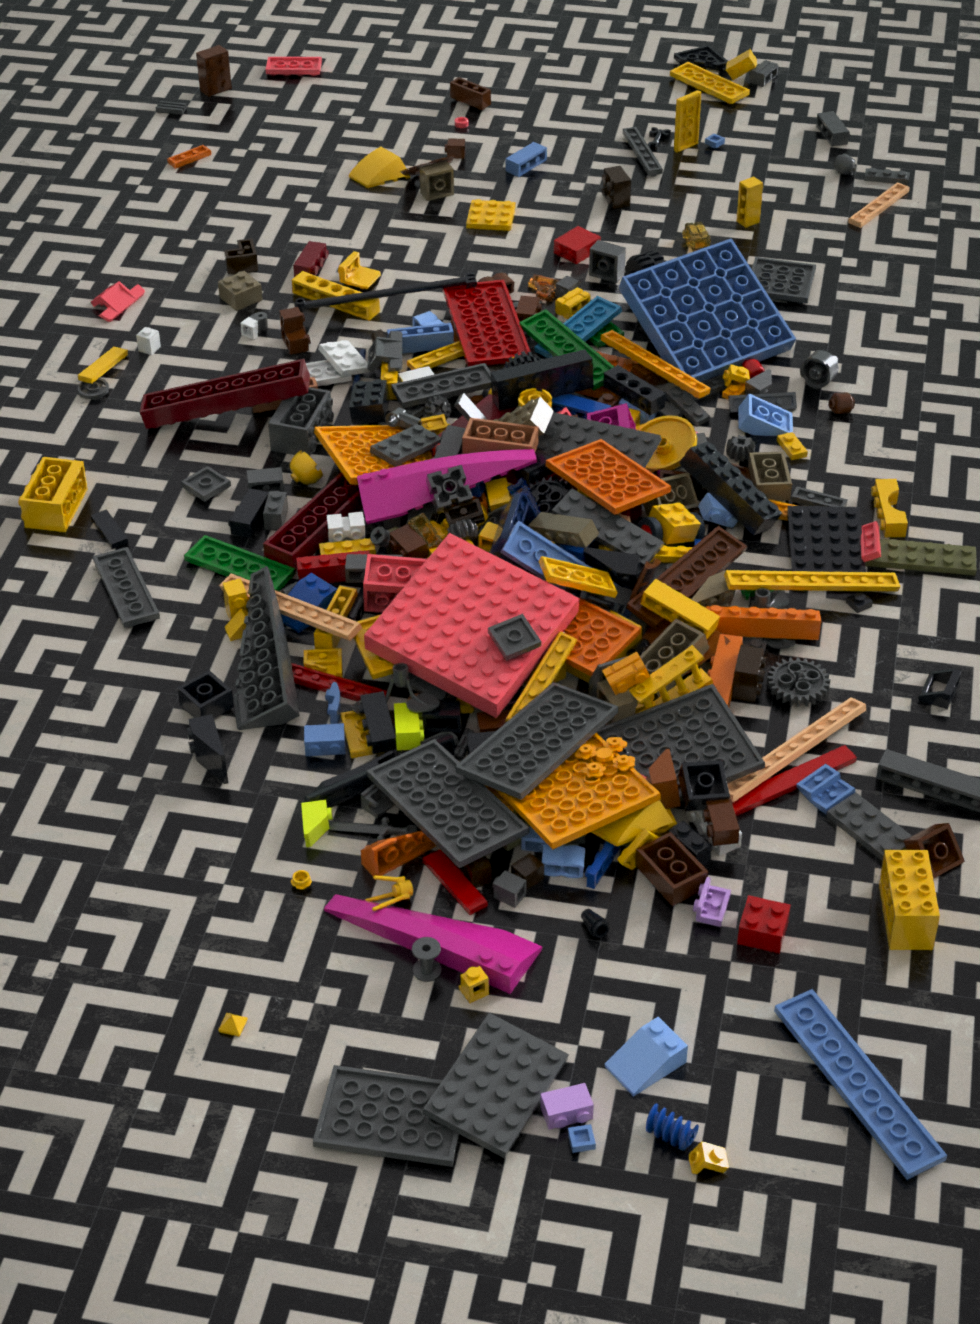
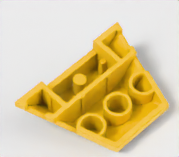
M379 147L369 153L349 174V178L367 188L383 185L385 181L389 180L395 182L401 177L408 179L410 176H405L400 172L406 169L401 158L383 147Z
M659 800L591 833L618 847L634 841L636 835L642 832L644 828L652 833H656L660 827L667 826L669 828L674 826V822Z

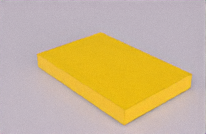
M354 711L340 713L341 722L344 723L345 738L350 757L374 755L371 746L368 747L365 735H368V732L363 731L362 719H364V716H360Z

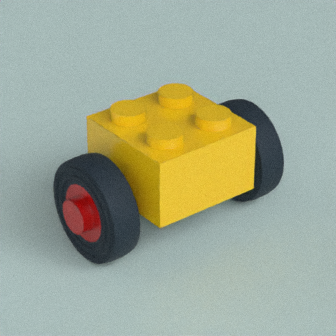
M681 503L652 506L649 516L640 519L636 525L662 540L666 545L676 543L694 545L695 539H703L705 535V524L702 517L698 513L689 512Z

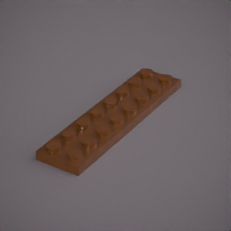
M717 526L656 579L691 599L709 576L722 572L746 551L747 546L720 526ZM648 585L627 603L626 609L653 629H656L666 619L641 605L643 592L649 587Z

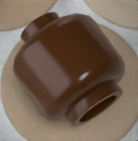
M848 392L834 393L831 399H829L828 406L836 415L848 414L854 408L855 400Z

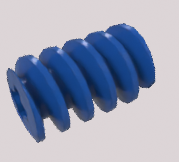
M657 1103L654 1104L647 1117L646 1132L649 1134L654 1132L655 1137L660 1138L662 1136L663 1141L669 1142L671 1140L672 1146L679 1145L680 1150H686L693 1143L698 1133L699 1125L697 1124L691 1129L692 1122L690 1120L683 1125L682 1116L675 1121V1112H671L667 1117V1109L664 1107L658 1112L659 1105Z

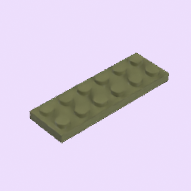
M880 539L881 557L865 562V566L974 576H976L977 570L976 547L896 539Z

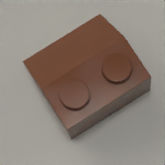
M665 749L649 767L650 777H647L646 780L660 792V801L664 808L668 809L681 805L670 749Z

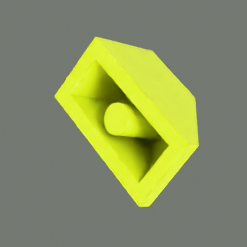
M326 800L301 803L306 848L311 847L330 829L329 820H333L332 809L327 808Z

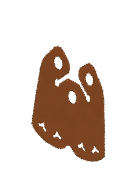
M454 156L420 164L400 172L405 176L417 175L415 173L420 172L419 167L447 161L450 164L453 162Z

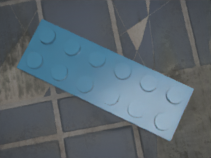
M596 296L563 324L586 342L622 312V307ZM540 344L534 346L536 353L547 358L554 357Z

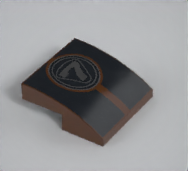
M654 558L652 563L645 562L629 600H632L652 582L661 560Z

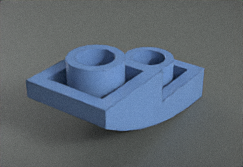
M333 682L331 688L326 691L325 700L328 701L327 714L330 715V723L338 724L341 713L340 691L337 682Z

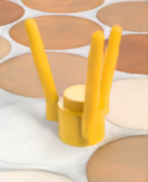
M375 875L373 876L375 880L396 883L392 885V892L365 900L373 902L396 897L373 907L372 911H376L401 900L410 899L413 896V886L410 880H405L404 876Z

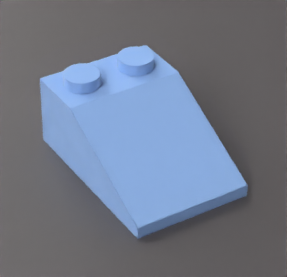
M748 394L738 407V429L758 436H777L793 432L792 413Z
M657 1017L642 1026L604 1064V1067L634 1097L687 1062L688 1045Z

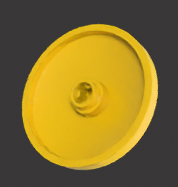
M679 416L657 417L637 429L658 434L662 438L645 467L651 473L660 469L673 470L681 466L679 463L687 450L697 446V435L693 425L688 420Z

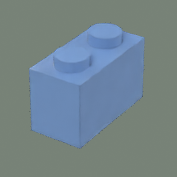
M344 723L305 725V755L345 754Z

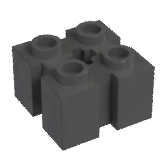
M462 465L448 468L447 473L443 475L441 471L427 474L426 483L430 494H434L433 504L437 514L444 513V509L452 505L471 502L473 499L469 485H465L466 476Z

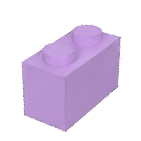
M585 1083L540 1093V1108L548 1130L563 1128L566 1125L578 1122L584 1123L593 1119L594 1104Z

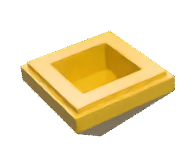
M226 1013L218 1031L240 1037L248 1018Z

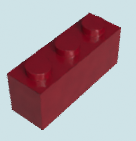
M313 241L307 243L293 264L294 277L302 271L312 275L318 274V270L323 266L325 259L328 258L329 252L326 243Z

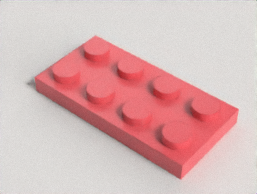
M268 57L265 69L266 74L272 76L277 74L285 76L320 75L322 57Z

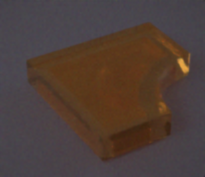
M534 274L528 282V287L536 291V297L550 302L555 296L556 283L560 280Z

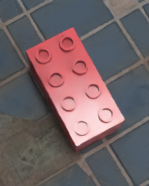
M367 554L363 582L364 611L383 613L427 559Z

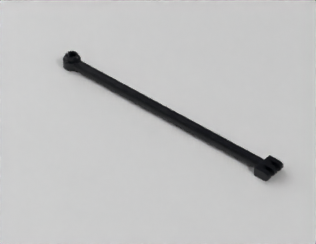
M470 272L464 273V277L317 300L305 301L303 298H298L294 306L298 307L300 312H305L311 308L466 285L467 288L476 287L477 281L475 273Z

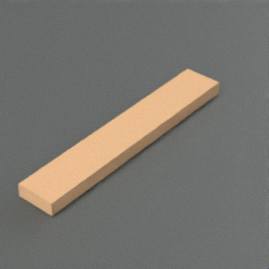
M897 182L851 216L848 223L862 228L907 194L910 187Z

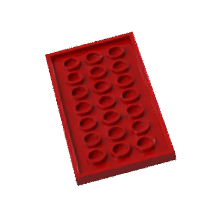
M504 280L477 282L476 287L467 288L466 285L442 288L468 367L483 363L486 365L505 364L506 361L509 362L510 357H515L514 354L516 353L521 355V352H525V354L531 352Z

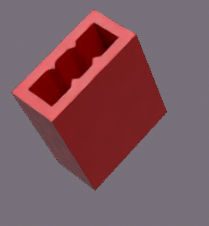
M577 226L554 240V254L574 264H578L590 256V248L597 240H601V236Z

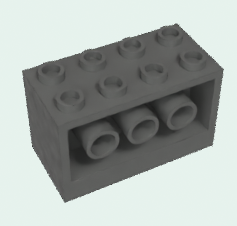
M309 387L308 394L282 400L268 423L271 451L295 455L302 450V453L306 452L311 456L319 442V439L314 434L315 427L328 426L334 418L331 392Z

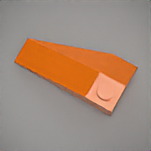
M422 831L379 840L361 850V864L372 876H383L431 850L436 845Z

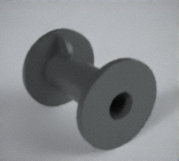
M422 937L412 945L413 955L420 959L413 967V974L418 980L423 982L434 981L441 975V965L438 961L434 960L440 954L441 946L434 938Z

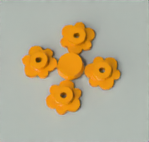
M621 737L608 738L606 743L603 744L604 748L598 750L595 746L583 744L575 753V758L589 760L590 758H596L599 761L588 763L587 767L582 769V773L587 775L588 778H601L603 773L606 772V767L602 763L611 760L613 768L619 769L622 772L628 771L629 768L635 766V758L633 756L621 755L614 758V752H622L623 748L627 747V742Z

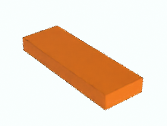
M201 145L169 157L167 162L176 169L212 154L209 148Z

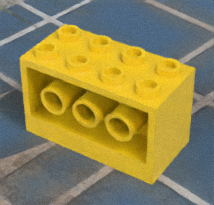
M50 457L42 458L18 500L22 511L21 519L24 521L25 528L57 532L67 531L88 490L83 461Z
M885 850L879 889L889 950H933L940 913L928 850Z

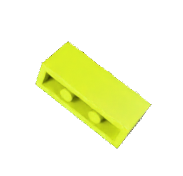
M394 703L397 751L412 750L420 746V742L424 741L422 713L410 711L406 703Z

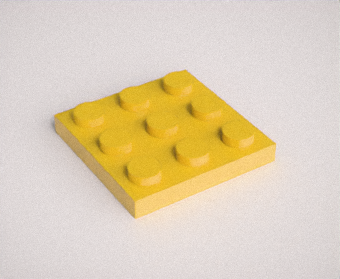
M472 200L466 228L511 231L516 202Z

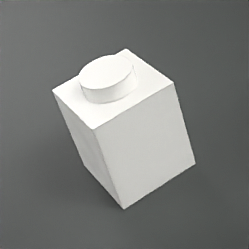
M144 327L136 335L138 351L153 355L161 347L159 331Z

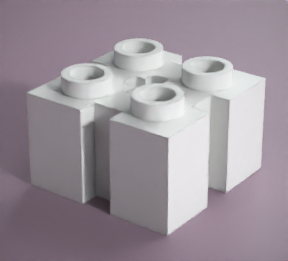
M363 512L348 513L349 517H341V514L327 515L329 542L364 539L366 536Z

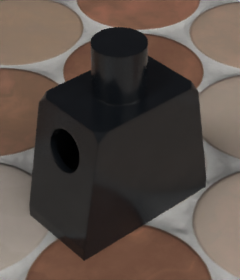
M450 698L439 700V707L423 713L424 733L462 732L460 701Z

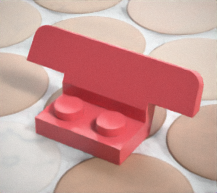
M119 281L94 298L91 304L93 307L99 304L100 306L105 305L107 309L98 316L111 322L141 298L145 290L139 284L129 290Z

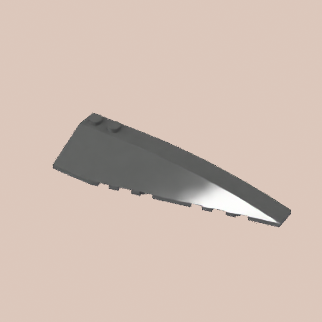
M267 566L252 573L250 576L248 590L250 599L246 605L248 614L244 619L246 629L243 630L240 656L242 658L238 664L239 679H236L237 693L234 694L233 699L238 730L280 725L300 716L285 629Z

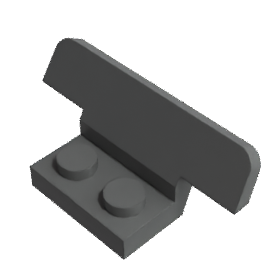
M390 331L388 338L376 337L368 350L367 370L374 372L376 367L381 365L382 361L388 362V372L402 370V332Z

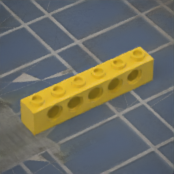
M304 271L292 279V293L310 300L362 293ZM379 298L330 305L332 308L368 321L380 312Z

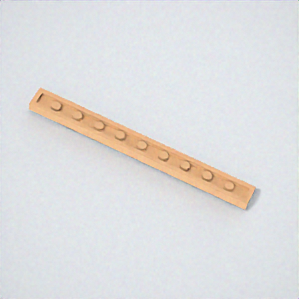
M230 574L223 582L241 578L247 592V601H249L250 595L248 590L250 580ZM221 583L219 586L223 591V584ZM275 590L282 615L349 641L362 629L359 622Z
M850 697L762 758L765 762V768L727 783L730 794L729 799L735 802L866 711V704Z

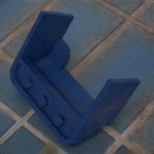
M525 492L515 493L503 511L489 553L529 573L527 569L500 553L518 521L528 526L538 516Z

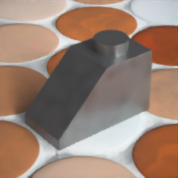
M768 369L747 380L744 395L771 393V370Z

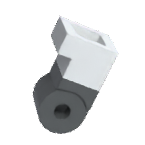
M257 312L242 321L241 335L253 340L256 339L260 331L268 328L267 314L265 312Z

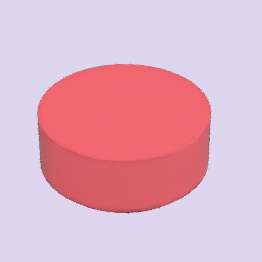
M458 117L454 120L455 127L466 128L469 125L466 117Z

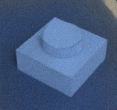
M712 134L705 138V144L712 148H718L725 143V138L717 134Z
M591 1124L568 1128L572 1153L596 1149Z

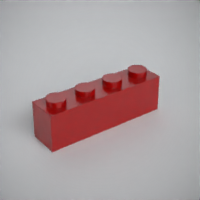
M366 550L296 558L298 580L300 581L310 573H313L327 583L346 581L345 564L347 554H370V552Z

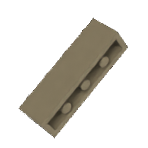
M540 512L528 525L529 528L550 541L583 548L587 547L599 535L592 519Z

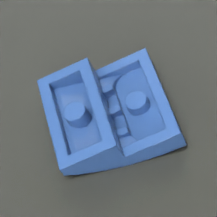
M824 764L797 783V788L824 814H827L829 809L855 793L854 787L840 779V772L827 764Z

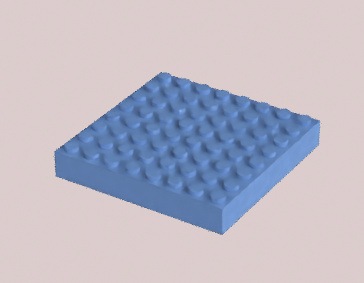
M732 238L623 276L618 287L661 358L700 382L723 374L730 364L740 367L748 359H756L760 362L789 351L796 341V337Z

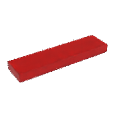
M441 849L423 857V863L469 915L488 906L487 900Z

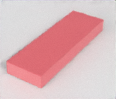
M877 521L862 525L860 540L861 558L863 562H867L881 557L879 525Z

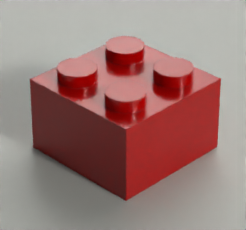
M748 895L739 925L737 944L780 954L789 922L791 905Z

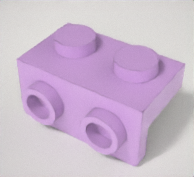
M706 877L705 883L700 884L698 891L700 899H695L693 912H696L697 922L721 927L731 896V890L711 886V878Z

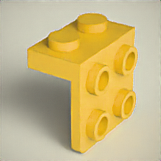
M355 251L338 267L341 283L361 289H368L381 276L380 271L360 266L359 252Z

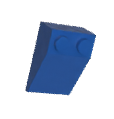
M310 573L298 581L288 595L326 610L337 588L315 574ZM281 614L283 624L297 633L310 626Z

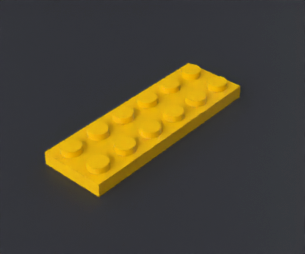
M686 62L670 71V76L676 80L704 91L706 94L715 96L717 99H721L728 104H733L750 95V89L690 62Z

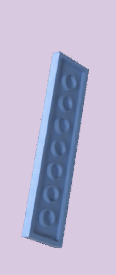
M520 521L513 527L500 552L544 581L546 579L538 562L541 556L590 567ZM550 583L558 588L566 589V586ZM625 609L624 614L620 615L628 619L632 612Z

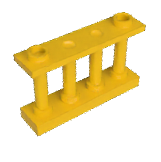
M693 645L650 674L651 677L647 678L643 683L636 684L629 689V693L640 704H644L645 708L638 713L714 684L708 674L702 668H698L697 664L704 659V656ZM691 669L692 674L683 680L681 675ZM675 680L676 686L667 691L665 686ZM659 691L660 697L651 703L650 697Z

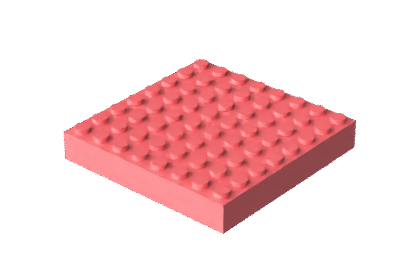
M449 533L364 634L365 649L393 664H407L410 673L497 718L543 659L559 631L564 632L577 615L579 598ZM523 614L541 640V647L506 661L488 634V628Z

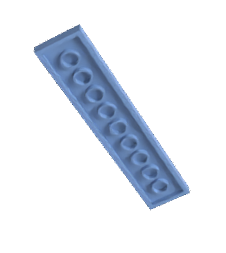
M813 989L775 1005L774 1012L907 1180L946 1161L947 1154Z

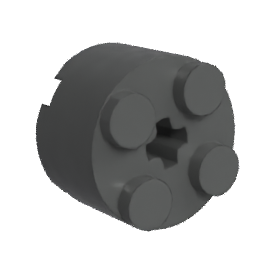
M816 350L801 364L800 375L805 379V383L809 387L820 389L828 385L836 377L839 369L838 359L827 351Z

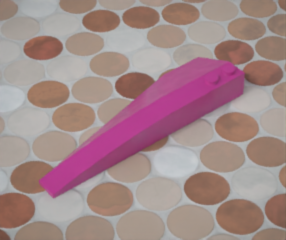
M534 449L460 454L357 476L366 523L370 524L408 514V510L413 508L418 510L423 508V504L433 503L434 494L429 492L426 483L427 474L441 471L443 475L447 473L448 468L462 465L466 476L465 485H469L471 489L476 487L475 484L483 481V483L491 481V477L496 475L504 476L511 469L519 470L536 463Z
M337 894L324 907L325 912L412 950L413 943L419 938H434L441 946V952L434 960L462 973H465L470 967L480 966L489 978V985L511 994L542 950V946L506 930L394 906H387L372 911V908L380 903Z

